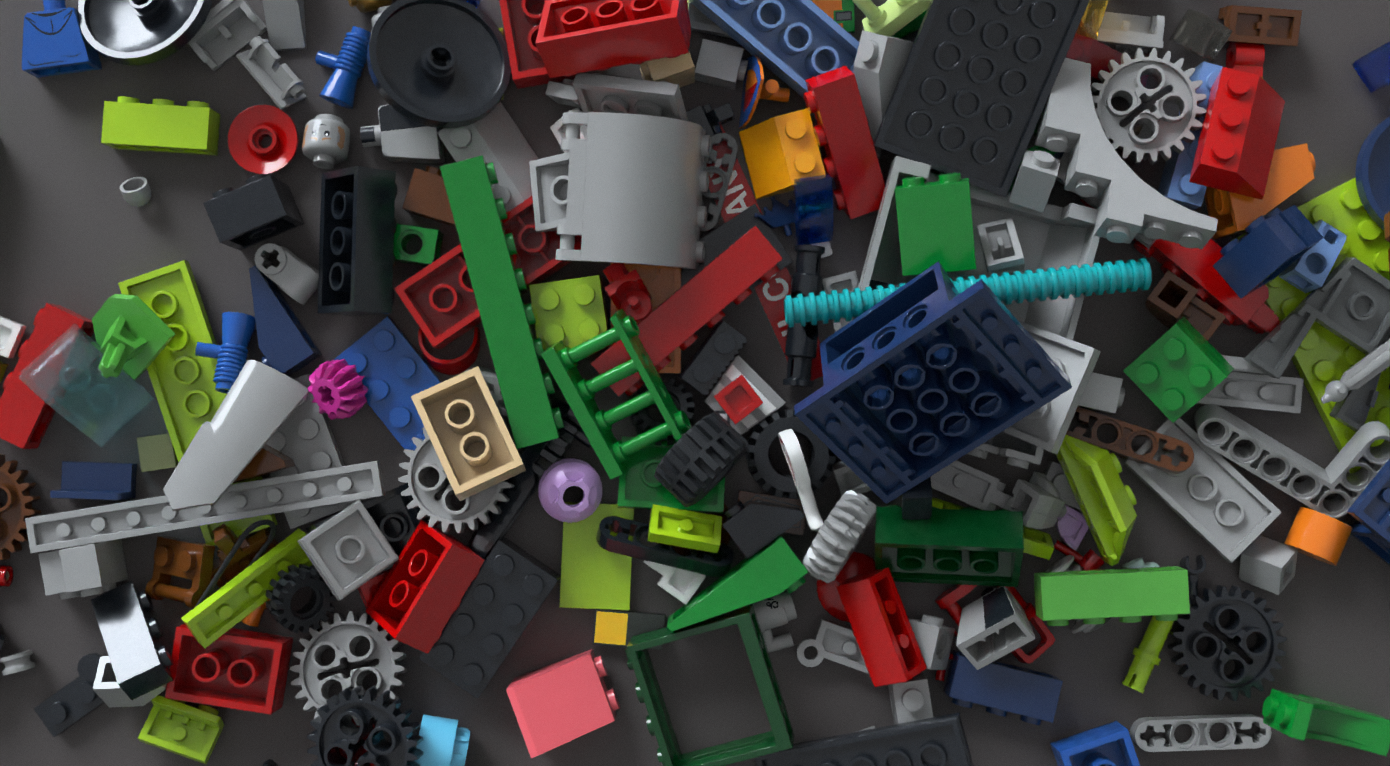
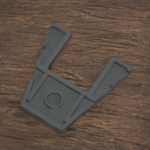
M1346 257L1327 276L1323 286L1313 290L1244 360L1270 377L1279 379L1314 321L1364 353L1366 357L1390 339V281L1355 257ZM1381 373L1359 389L1348 391L1347 397L1340 402H1336L1329 415L1357 432L1365 424L1370 407L1374 408L1379 394L1376 388Z

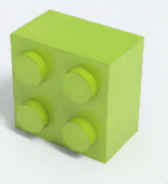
M600 275L529 285L532 307L536 318V337L541 338L544 351L562 340L565 347L572 349L609 330L603 283Z

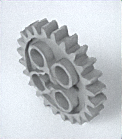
M1138 48L1134 59H1131L1124 52L1121 55V65L1114 60L1109 61L1108 68L1111 73L1103 70L1099 71L1097 77L1103 84L1092 83L1091 91L1098 95L1092 96L1094 107H1096L1095 112L1106 137L1114 149L1122 151L1121 159L1123 161L1127 159L1129 154L1134 155L1135 165L1140 164L1143 156H1147L1149 163L1154 165L1159 153L1165 161H1168L1171 158L1170 148L1179 154L1182 153L1185 148L1181 140L1192 143L1195 136L1190 130L1199 131L1203 126L1200 121L1195 119V117L1204 116L1207 112L1206 109L1197 106V104L1207 98L1206 94H1196L1195 92L1203 82L1202 80L1191 82L1189 78L1195 69L1191 68L1183 71L1181 67L1184 63V58L1179 59L1174 64L1170 62L1171 51H1168L1162 59L1157 57L1156 48L1152 49L1148 57H1144L1142 49ZM1152 75L1156 78L1158 87L1155 89L1145 88L1140 82V77ZM1167 86L1172 87V91L1157 100L1151 110H1144L1125 127L1119 125L1122 120L1135 113L1141 103H1148ZM1114 97L1125 98L1129 103V109L1117 111L1113 108L1111 99ZM1166 102L1177 104L1180 108V115L1177 117L1168 116L1163 110V104ZM1137 124L1147 125L1151 130V137L1148 139L1138 138L1134 133L1133 127Z
M425 427L422 428L425 439L413 437L412 441L417 448L415 450L404 449L403 451L411 458L410 462L399 463L401 468L408 470V475L398 478V481L408 483L409 488L401 492V496H412L413 498L407 508H420L416 517L418 520H423L430 516L428 527L435 528L441 521L442 532H449L454 524L457 533H464L465 523L468 524L471 530H477V519H480L485 524L491 523L488 512L501 514L502 511L496 503L498 501L509 502L510 499L502 492L504 488H514V484L503 481L466 498L464 507L459 511L454 509L451 504V497L454 494L451 484L443 493L442 498L436 500V494L450 482ZM430 468H435L439 473V481L434 487L428 486L425 481V474Z
M349 611L346 621H344L341 614L334 613L333 624L329 621L324 623L321 620L322 630L309 628V632L313 637L310 641L300 638L299 642L305 647L304 652H293V656L301 661L300 665L291 666L290 670L299 673V678L291 681V685L302 687V690L297 693L295 698L298 700L308 699L303 707L304 711L310 712L316 708L318 710V708L327 704L326 700L329 699L328 690L333 683L340 682L342 691L348 688L352 692L354 688L362 685L364 677L369 673H375L377 676L376 688L378 697L389 690L390 699H399L397 694L393 692L394 686L404 687L405 683L398 680L397 675L408 670L398 665V661L407 657L406 654L395 652V649L402 642L395 639L389 640L391 635L385 629L380 631L382 627L375 620L370 624V615L367 613H363L359 621H357L356 613L353 611ZM362 639H368L370 642L369 652L362 657H358L355 652L357 643ZM333 648L335 659L330 665L324 666L321 656L326 649ZM374 659H379L378 665L351 670L350 677L337 673L323 680L319 679L321 673L341 671L348 668L347 662L360 666ZM317 710L315 712L314 719L319 716ZM351 715V719L353 718L356 725L360 726L358 719Z

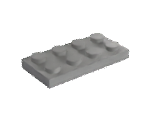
M311 374L300 376L294 380L308 388L311 385L308 378ZM308 392V395L266 443L292 458L295 464L294 467L270 473L271 478L345 466L326 413L320 414L318 404L311 403L314 397L310 392ZM357 500L284 513L290 529H294L342 511Z
M1181 418L1177 419L1174 423L1167 419L1155 432L1188 443L1194 452L1192 465L1183 473L1173 474L1129 459L1123 464L1228 563H1232L1282 512L1218 452L1204 445L1200 441L1198 434ZM1147 439L1135 453L1138 455L1148 454L1152 450L1151 441ZM1159 441L1158 451L1153 460L1159 461L1160 455L1163 454L1172 458L1171 464L1177 466L1181 461L1186 462V458L1181 456V449L1176 448L1173 453L1163 451L1162 449L1166 444Z

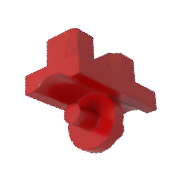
M613 263L606 267L603 272L610 284L604 288L618 311L623 309L626 315H631L636 322L645 320L652 311V297L637 270L634 269L628 272L624 263Z

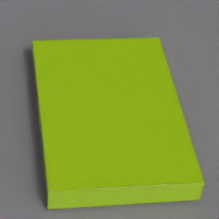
M565 502V503H567V504H569V505H575V504H578L579 502ZM600 503L593 514L586 519L571 523L563 522L559 607L630 610L632 557L603 549L599 546L596 536L599 524L604 518L616 516L634 521V509L618 508L617 504ZM610 532V535L616 536L617 533ZM629 535L628 540L632 541L633 536Z

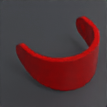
M419 328L418 342L425 360L434 370L442 374L455 375L464 372L473 365L479 354L480 328H474L473 343L467 352L460 357L450 360L438 359L426 351L425 334Z

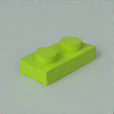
M653 504L650 513L647 541L718 553L721 542L722 516Z

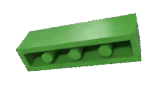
M1178 566L1034 573L1036 616L1043 621H1047L1048 626L1069 625V619H1083L1084 624H1104L1105 618L1119 617V622L1123 623L1141 622L1142 616H1155L1158 621L1178 620V614H1190L1188 570Z

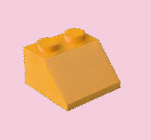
M807 108L772 117L739 132L756 200L820 184L825 180L826 174L813 131L811 116Z

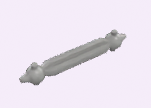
M1390 339L1346 370L1340 381L1336 380L1328 383L1325 388V394L1320 399L1321 402L1325 404L1331 401L1340 402L1344 400L1348 395V391L1359 389L1390 366Z

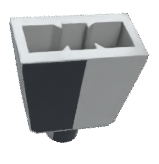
M389 104L378 108L379 125L363 126L360 128L363 147L382 146L383 157L390 162L445 164L443 142L437 134L442 128L430 127L412 121L397 112Z
M1000 586L997 589H985L981 594V598L962 609L956 646L971 664L979 670L1033 641L1035 634L1022 606L1006 587Z

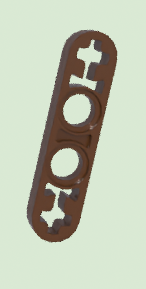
M1077 407L1075 412L1079 416V423L1088 426L1089 419L1096 420L1091 429L1090 438L1083 436L1087 429L1076 427L1073 432L1067 430L1066 433L1068 436L1108 450L1109 453H1114L1117 456L1173 474L1185 472L1194 461L1193 449L1182 440L1081 407ZM1111 425L1117 431V439L1109 444L1101 442L1097 437V429L1100 426ZM1145 436L1151 441L1152 450L1146 455L1135 453L1131 447V442L1135 437ZM1159 441L1166 444L1162 449L1163 451L1173 453L1176 448L1181 449V456L1186 458V462L1181 461L1177 466L1171 464L1172 458L1163 454L1160 455L1159 461L1153 460L1158 451Z

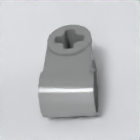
M268 243L262 245L255 254L256 267L279 285L280 289L300 304L305 305L318 288L319 271L283 246ZM271 254L278 255L277 260L280 262L278 267L272 266V260L269 259Z

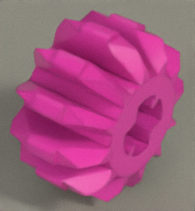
M345 359L328 360L320 364L308 377L311 385L307 389L314 397L311 403H317L319 413H327L331 420L349 418L355 415L367 402L365 394L369 389L362 383L365 376H359L356 372V365H348Z

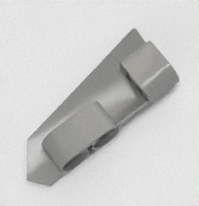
M247 360L211 422L206 421L202 424L163 488L172 510L178 511L193 507L215 505L308 395L307 387L261 362Z

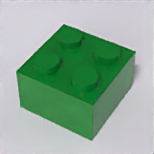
M1183 317L1126 367L1123 372L1174 423L1227 378L1234 368Z

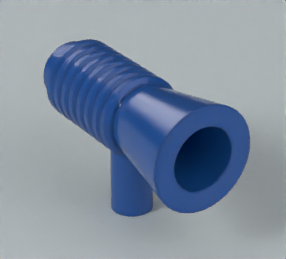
M353 26L351 32L346 33L338 56L318 51L315 58L316 64L335 69L319 94L321 98L335 105L353 109L357 80L361 77L367 60V46L371 35L369 31Z
M239 312L222 313V345L197 342L196 356L217 359L213 382L216 384L215 390L225 394L229 392L247 362V347L256 326L255 317Z

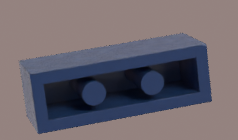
M953 650L954 657L950 662L944 692L949 697H952V703L967 708H972L973 703L984 705L987 712L1003 717L1007 716V712L1020 714V720L1035 725H1041L1042 720L1053 723L1063 683L1061 679L1052 674L999 661H994L977 670L962 652Z

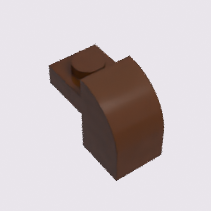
M1170 271L1166 272L1145 303L1148 311L1169 329L1185 317L1207 341L1210 340L1226 318L1225 315L1196 297L1198 289Z

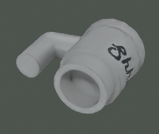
M784 592L753 603L768 653L794 646L790 632L773 637L771 629L786 625L788 621L797 618L791 594Z

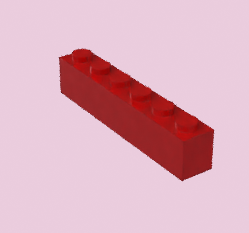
M756 225L655 308L645 320L637 324L640 330L638 337L657 372L672 361L668 355L678 346L684 351L699 338L695 332L706 324L711 328L726 315L722 309L733 301L737 306L753 292L749 287L760 278L764 283L780 270L776 264L783 258ZM619 340L593 360L591 365L599 374H602L630 360L631 357L622 341ZM636 372L610 385V387L618 397L624 392L629 397L644 382L641 380L642 377L639 372Z

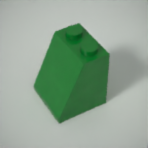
M948 173L939 175V181L924 183V177L902 179V185L895 187L902 275H919L938 261L945 272L976 269L969 178L961 179V173Z

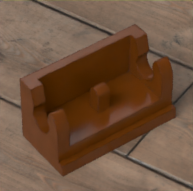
M1237 5L1219 8L1218 18L1224 20V27L1222 31L1217 33L1218 39H1225V42L1296 47L1298 46L1302 10Z

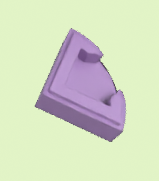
M1065 505L1067 512L1064 517L1057 518L1056 528L1063 542L1076 551L1089 528L1083 514Z

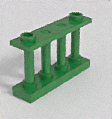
M623 309L617 311L610 318L614 326L613 328L572 349L565 347L562 340L541 353L610 480L624 473L630 464L628 461L629 455L672 434L675 440L678 441L691 428L689 418L683 410L678 411L638 337L640 330L635 319L631 315L627 316ZM621 340L631 359L590 380L583 379L576 367L578 366V361ZM639 372L648 391L608 411L599 409L594 400L596 392ZM656 403L666 422L625 442L616 440L611 431L612 424Z

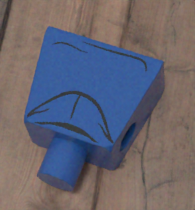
M43 0L44 11L30 12L24 16L23 71L39 78L102 69L98 51L88 43L81 32L78 10L71 7L66 8L65 0Z

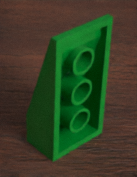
M780 535L749 559L745 557L732 567L726 575L719 577L689 600L687 604H684L668 617L667 627L672 632L779 595L785 590L790 594L806 582L803 576L808 573V570Z

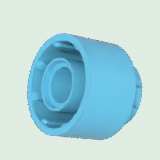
M423 714L419 736H422L423 740L416 746L417 749L423 751V755L414 761L420 766H465L471 731L468 728L457 726L458 720Z

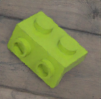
M160 695L151 700L153 707L138 736V740L207 764L224 727L221 717L217 716L219 711L203 704H199L198 708L186 705V701L168 699Z

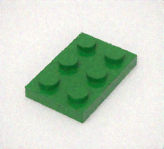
M622 436V442L633 437ZM662 441L661 446L654 443L629 455L628 461L630 464L624 473L619 475L618 508L651 510L653 504L700 513L723 514L725 477L705 497L689 507H684L654 477L658 464L674 445H667V441Z

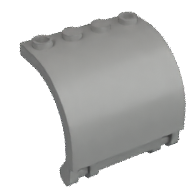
M564 112L562 124L566 125L565 138L561 139V150L569 152L566 223H557V235H560V249H556L555 260L641 264L698 270L699 263H704L705 242L700 241V228L706 227L707 207L702 206V192H708L709 172L704 171V156H710L711 136L706 135V130L697 123L668 117L628 113ZM581 126H587V139H580ZM575 236H582L581 250H574Z

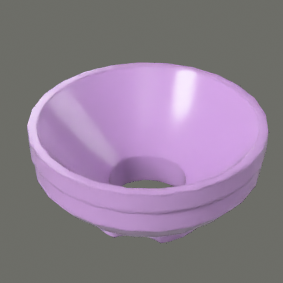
M575 458L562 459L550 465L543 472L539 480L538 497L544 510L553 518L568 523L578 522L592 515L598 508L602 498V482L596 470L589 463ZM571 486H578L583 489V498L575 505H569L563 500L565 490Z

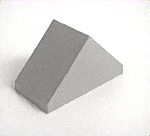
M1012 217L977 225L988 278L992 273H997L999 277L1003 272L1013 274L1014 271H1024V256Z

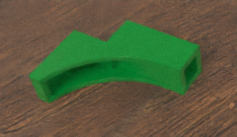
M1273 688L1271 689L1270 696L1263 703V723L1289 737L1303 741L1305 739H1315L1332 742L1387 757L1390 746V719L1300 693L1295 695Z

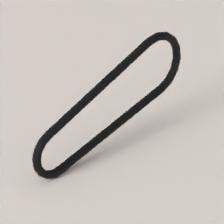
M267 519L255 522L240 535L196 606L207 599L248 534L259 526L269 525L271 533L267 541L247 567L261 558L276 535L277 528L273 521Z

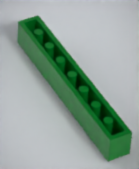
M481 155L440 166L516 448L519 449L557 439L560 436L559 429L564 428V422L560 408L552 407L549 394L555 393L554 384L550 372L543 373L540 360L543 359L541 353L544 352L541 338L534 339L531 325L536 324V318L532 304H525L521 290L527 289L522 268L515 269L512 255L518 254L513 234L505 233L502 220L508 219L503 197L496 199L493 184L499 182L494 163H486L485 157Z

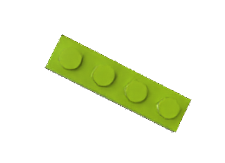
M297 529L181 618L202 647H208L269 599L265 596L266 590L273 591L274 589L269 583L272 578L277 582L280 580L277 574L280 570L289 573L287 566L295 565L299 568V564H305L308 567L313 565L297 542L306 535L304 531Z

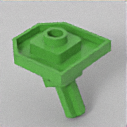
M114 294L110 296L92 318L96 343L101 347L100 351L104 353L99 364V369L102 371L101 375L104 378L110 376L117 378L120 376L122 369L134 380L139 378L175 336V333L136 295Z

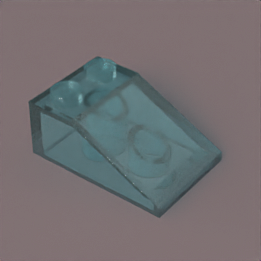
M74 323L20 372L19 379L46 404L102 447L154 397L123 369L117 378L111 376L104 378L101 375L102 371L99 369V364L104 355L100 351L101 347Z

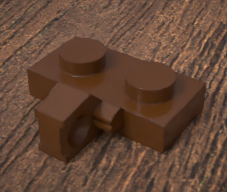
M222 524L212 531L215 538L214 544L219 548L216 551L219 558L213 561L211 580L239 539L226 524ZM265 528L250 538L246 537L217 581L216 585L219 588L246 569L270 535ZM273 539L272 543L266 549L264 554H266L279 543L275 539Z

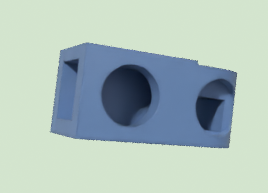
M1323 220L1317 221L1313 226L1324 238L1279 275L1281 279L1305 294L1323 286L1347 237L1344 233Z

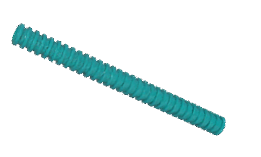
M1139 258L1137 262L1134 259H1129L1126 263L1118 260L1114 265L1111 261L1104 262L1103 266L1098 262L1093 263L1092 267L1088 264H1082L1081 268H1078L1077 265H1071L1069 269L1065 266H1060L1058 270L1050 267L1046 272L1040 268L1036 269L1035 273L1031 270H1025L1024 274H1021L1020 271H1014L1013 275L1003 272L999 277L997 273H992L989 278L983 274L979 275L978 279H975L974 276H968L967 280H964L963 277H957L956 281H952L951 278L950 280L960 294L982 279L1001 302H1004L1005 305H1010L1012 301L1021 304L1024 299L1030 303L1034 302L1035 298H1038L1039 301H1045L1047 297L1051 300H1056L1058 296H1061L1062 299H1067L1069 295L1078 298L1082 293L1085 297H1088L1093 292L1096 295H1103L1104 291L1107 294H1113L1115 290L1119 293H1124L1127 289L1135 292L1139 287L1142 291L1149 290L1152 283V270L1146 258ZM900 283L899 287L889 284L888 288L878 285L874 290H872L871 286L865 287V291H861L859 287L854 288V292L843 289L842 293L832 290L831 294H826L825 291H821L817 296L814 295V292L808 293L807 297H803L802 293L797 294V298L786 295L784 299L786 324L791 328L794 327L795 323H799L800 326H805L806 322H811V325H817V321L828 324L829 320L839 323L842 318L849 322L852 320V317L857 318L905 285V283Z

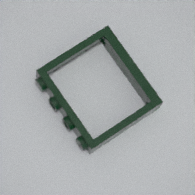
M753 604L672 632L668 627L632 636L625 650L628 658L626 664L629 670H634L638 681L635 684L636 694L639 702L646 705L649 714L646 716L647 727L650 735L656 736L659 745L657 756L663 766H725L793 748L795 734ZM738 624L772 731L682 754L647 648Z

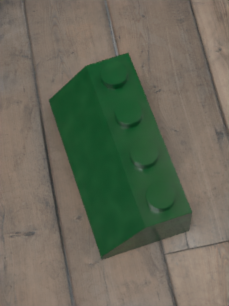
M876 506L875 570L889 567L894 582L1018 587L1024 551L1023 512L1007 509L988 511L974 510L972 508L938 509L932 507V517L930 519L904 520L902 518L901 506Z

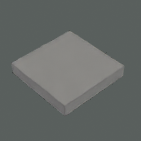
M357 500L297 541L338 601L399 559L360 500Z

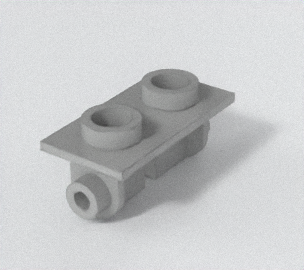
M256 36L249 43L252 49L236 55L238 60L280 110L307 98L304 94V82L298 79L286 63L281 65L278 63L281 57L272 48L268 39Z

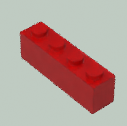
M845 65L806 79L808 92L803 93L809 113H815L818 125L813 126V131L818 145L825 147L827 158L822 159L828 178H834L836 189L832 191V196L838 211L843 209L850 219H854L879 210L885 184L855 74Z
M46 303L45 307L38 311L33 322L35 328L30 338L19 349L18 357L20 359L14 371L7 375L3 383L4 392L0 398V438L22 449L39 447L94 333L92 320L61 305Z

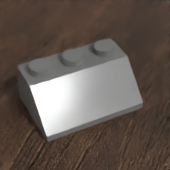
M501 102L487 116L473 124L459 128H443L437 132L456 162L483 155L486 163H494L499 182L493 184L496 199L503 197L507 212L532 196L529 161L539 158Z

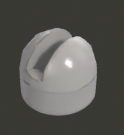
M144 177L127 179L119 187L124 200L131 206L142 207L151 199V188Z

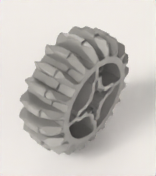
M849 490L836 503L804 557L803 565L810 572L811 576L818 580L821 579L826 583L834 581L875 516L876 504L871 502L868 497Z

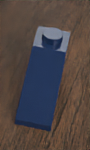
M255 265L249 269L258 346L264 355L261 361L263 364L287 376H291L322 354L275 283Z

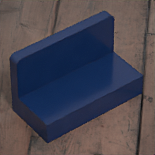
M62 461L61 489L51 490L50 498L99 500L136 498L137 463Z

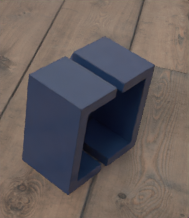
M1295 205L1284 211L1276 208L1265 217L1262 215L1245 228L1247 234L1239 240L1236 238L1222 248L1220 253L1223 257L1213 267L1242 299L1274 280L1324 237Z

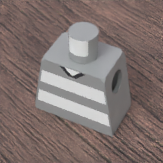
M739 355L733 360L704 401L714 411L713 413L718 412L740 435L786 403ZM740 375H743L763 401V404L735 425L713 396Z

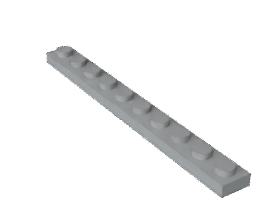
M380 460L232 484L215 505L173 511L166 495L30 517L25 518L31 554L385 495Z

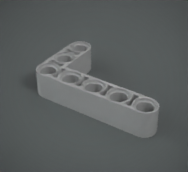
M1214 404L1201 406L1194 415L1196 431L1204 445L1313 510L1333 518H1340L1348 513V509L1390 459V429L1379 421H1371L1361 426L1324 469L1220 406ZM1210 422L1220 423V425L1214 429L1204 428L1205 425H1207ZM1385 439L1381 445L1371 447L1375 440ZM1240 440H1250L1246 446H1234ZM1270 458H1280L1274 464H1264ZM1361 466L1359 471L1347 473L1351 468ZM1300 476H1309L1305 481L1295 482V479ZM1338 493V496L1333 499H1325L1329 494Z

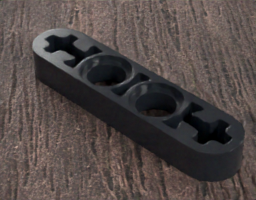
M616 516L606 517L599 524L596 536L597 542L600 547L610 552L711 577L726 575L734 558L731 548L721 542L718 553L687 548L691 554L684 556L675 552L673 548L677 546L656 543L654 547H647L641 544L639 539L648 538L649 524ZM610 532H615V533H617V535H616V536H612V535H610ZM629 535L633 536L632 541L628 540ZM698 552L702 553L701 558L697 557ZM714 557L719 558V562L715 561Z

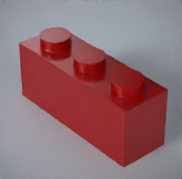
M889 567L858 574L836 586L874 687L907 682L927 669Z

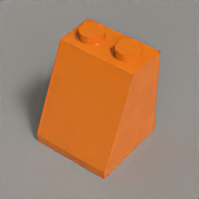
M1307 143L1274 150L1265 194L1262 200L1207 186L1204 197L1208 216L1218 219L1217 232L1213 235L1214 240L1245 230L1257 218L1266 215L1315 178L1313 173L1316 168L1315 158L1309 152Z

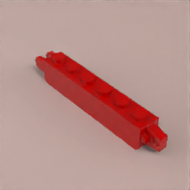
M1080 199L1086 207L1093 208L1083 199ZM1135 238L1133 239L1135 241L1134 247L1137 251L1148 258L1152 256L1162 264L1160 269L1164 274L1170 271L1198 289L1196 297L1225 315L1224 324L1228 326L1244 324L1249 329H1252V332L1263 334L1265 332L1270 333L1281 322L1279 321L1280 317H1277V314H1274V311L1264 303L1269 298V291L1266 285L1241 299L1217 272L1213 265L1223 257L1220 253L1222 247L1212 239L1202 249L1186 248L1179 243L1163 239H1157L1148 249Z

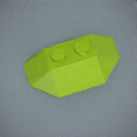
M1065 435L1056 456L1103 561L1111 566L1116 565L1120 561L1137 517L1133 508L1137 504L1136 498L1128 485L1124 486L1119 473L1122 472V467L1114 453L1109 454L1108 450Z

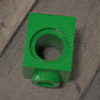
M397 224L393 250L396 261L428 266L440 258L444 234L435 229ZM413 237H420L422 240L421 250L416 254H409L406 248L408 241Z

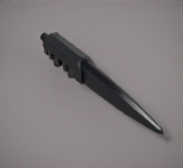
M558 400L553 407L560 408L564 422V428L559 429V438L526 447L520 456L526 471L505 480L514 484V488H504L502 492L510 499L509 502L498 501L496 503L502 511L501 514L488 512L491 523L479 522L478 529L473 533L467 547L482 559L486 560L497 542L506 535L531 497L536 493L543 472L556 461L567 459L563 455L571 448L573 440L576 439L586 447H591L569 404Z

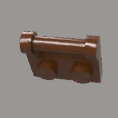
M157 536L153 576L145 587L148 596L155 600L166 598L182 602L188 608L194 609L211 582L215 546L170 536ZM171 575L192 580V587L185 589L170 585Z

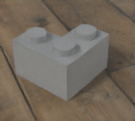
M122 539L38 554L45 595L59 593L60 600L101 594L117 588L116 582L128 579Z

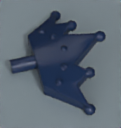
M771 196V211L764 207V215L755 213L754 217L759 218L771 229L783 226L786 236L793 235L789 224L801 220L809 198L806 197L800 205H796L792 199H789L787 207L777 201L774 196Z

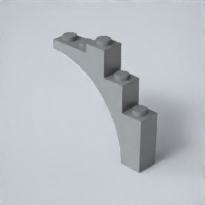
M1065 58L1038 120L1035 145L1047 148L1053 152L1069 154L1064 190L1075 192L1083 197L1099 198L1094 235L1107 238V240L1113 243L1130 244L1138 233L1150 239H1163L1179 243L1186 248L1202 249L1217 232L1218 219L1189 210L1163 196L1139 178L1120 158L1103 131L1095 112L1090 87L1091 64Z

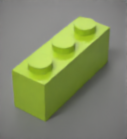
M120 96L117 102L104 101L101 143L113 149L217 156L220 114L209 108L208 103L200 101H187V106L174 105V101L167 99H152V104L140 103V100L137 98Z

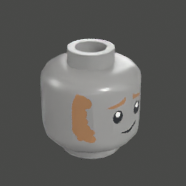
M332 114L317 115L305 125L302 143L303 154L312 160L313 165L318 168H333L335 164L344 162L348 157L351 137L350 129L338 116Z

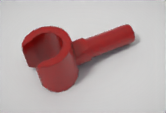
M1058 540L1054 544V548L1066 556L1073 555L1074 561L1081 566L1082 570H1098L1104 564V561L1091 549L1082 556Z

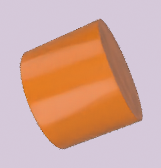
M1300 507L1284 544L1298 549V552L1306 556L1337 566L1353 528L1323 513Z

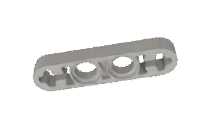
M1250 713L1142 717L1134 721L1130 728V737L1136 746L1147 752L1257 749L1268 744L1272 731L1270 726L1263 723V718ZM1215 723H1223L1226 727L1225 737L1221 741H1212L1209 735L1211 726ZM1252 723L1260 728V732L1254 733V739L1245 733H1236L1235 727L1240 730L1251 729ZM1181 724H1188L1192 731L1191 737L1186 742H1177L1174 737L1176 727ZM1146 726H1149L1154 732H1165L1166 739L1162 736H1151L1149 743H1147L1146 740L1140 737V733L1146 732Z

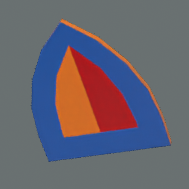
M756 55L746 59L748 60V65L743 81L739 129H743L750 122L759 99L787 103L790 97V89L779 87L776 80L770 79L764 83L763 66L760 58Z

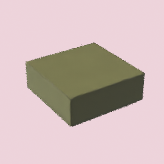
M169 433L137 438L141 472L177 467L179 462Z

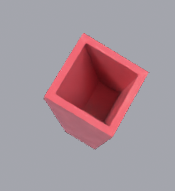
M593 649L515 677L506 689L531 758L615 721L617 715L615 710L620 709L619 701L614 689H607L603 678L608 676L604 660L601 655L596 657Z

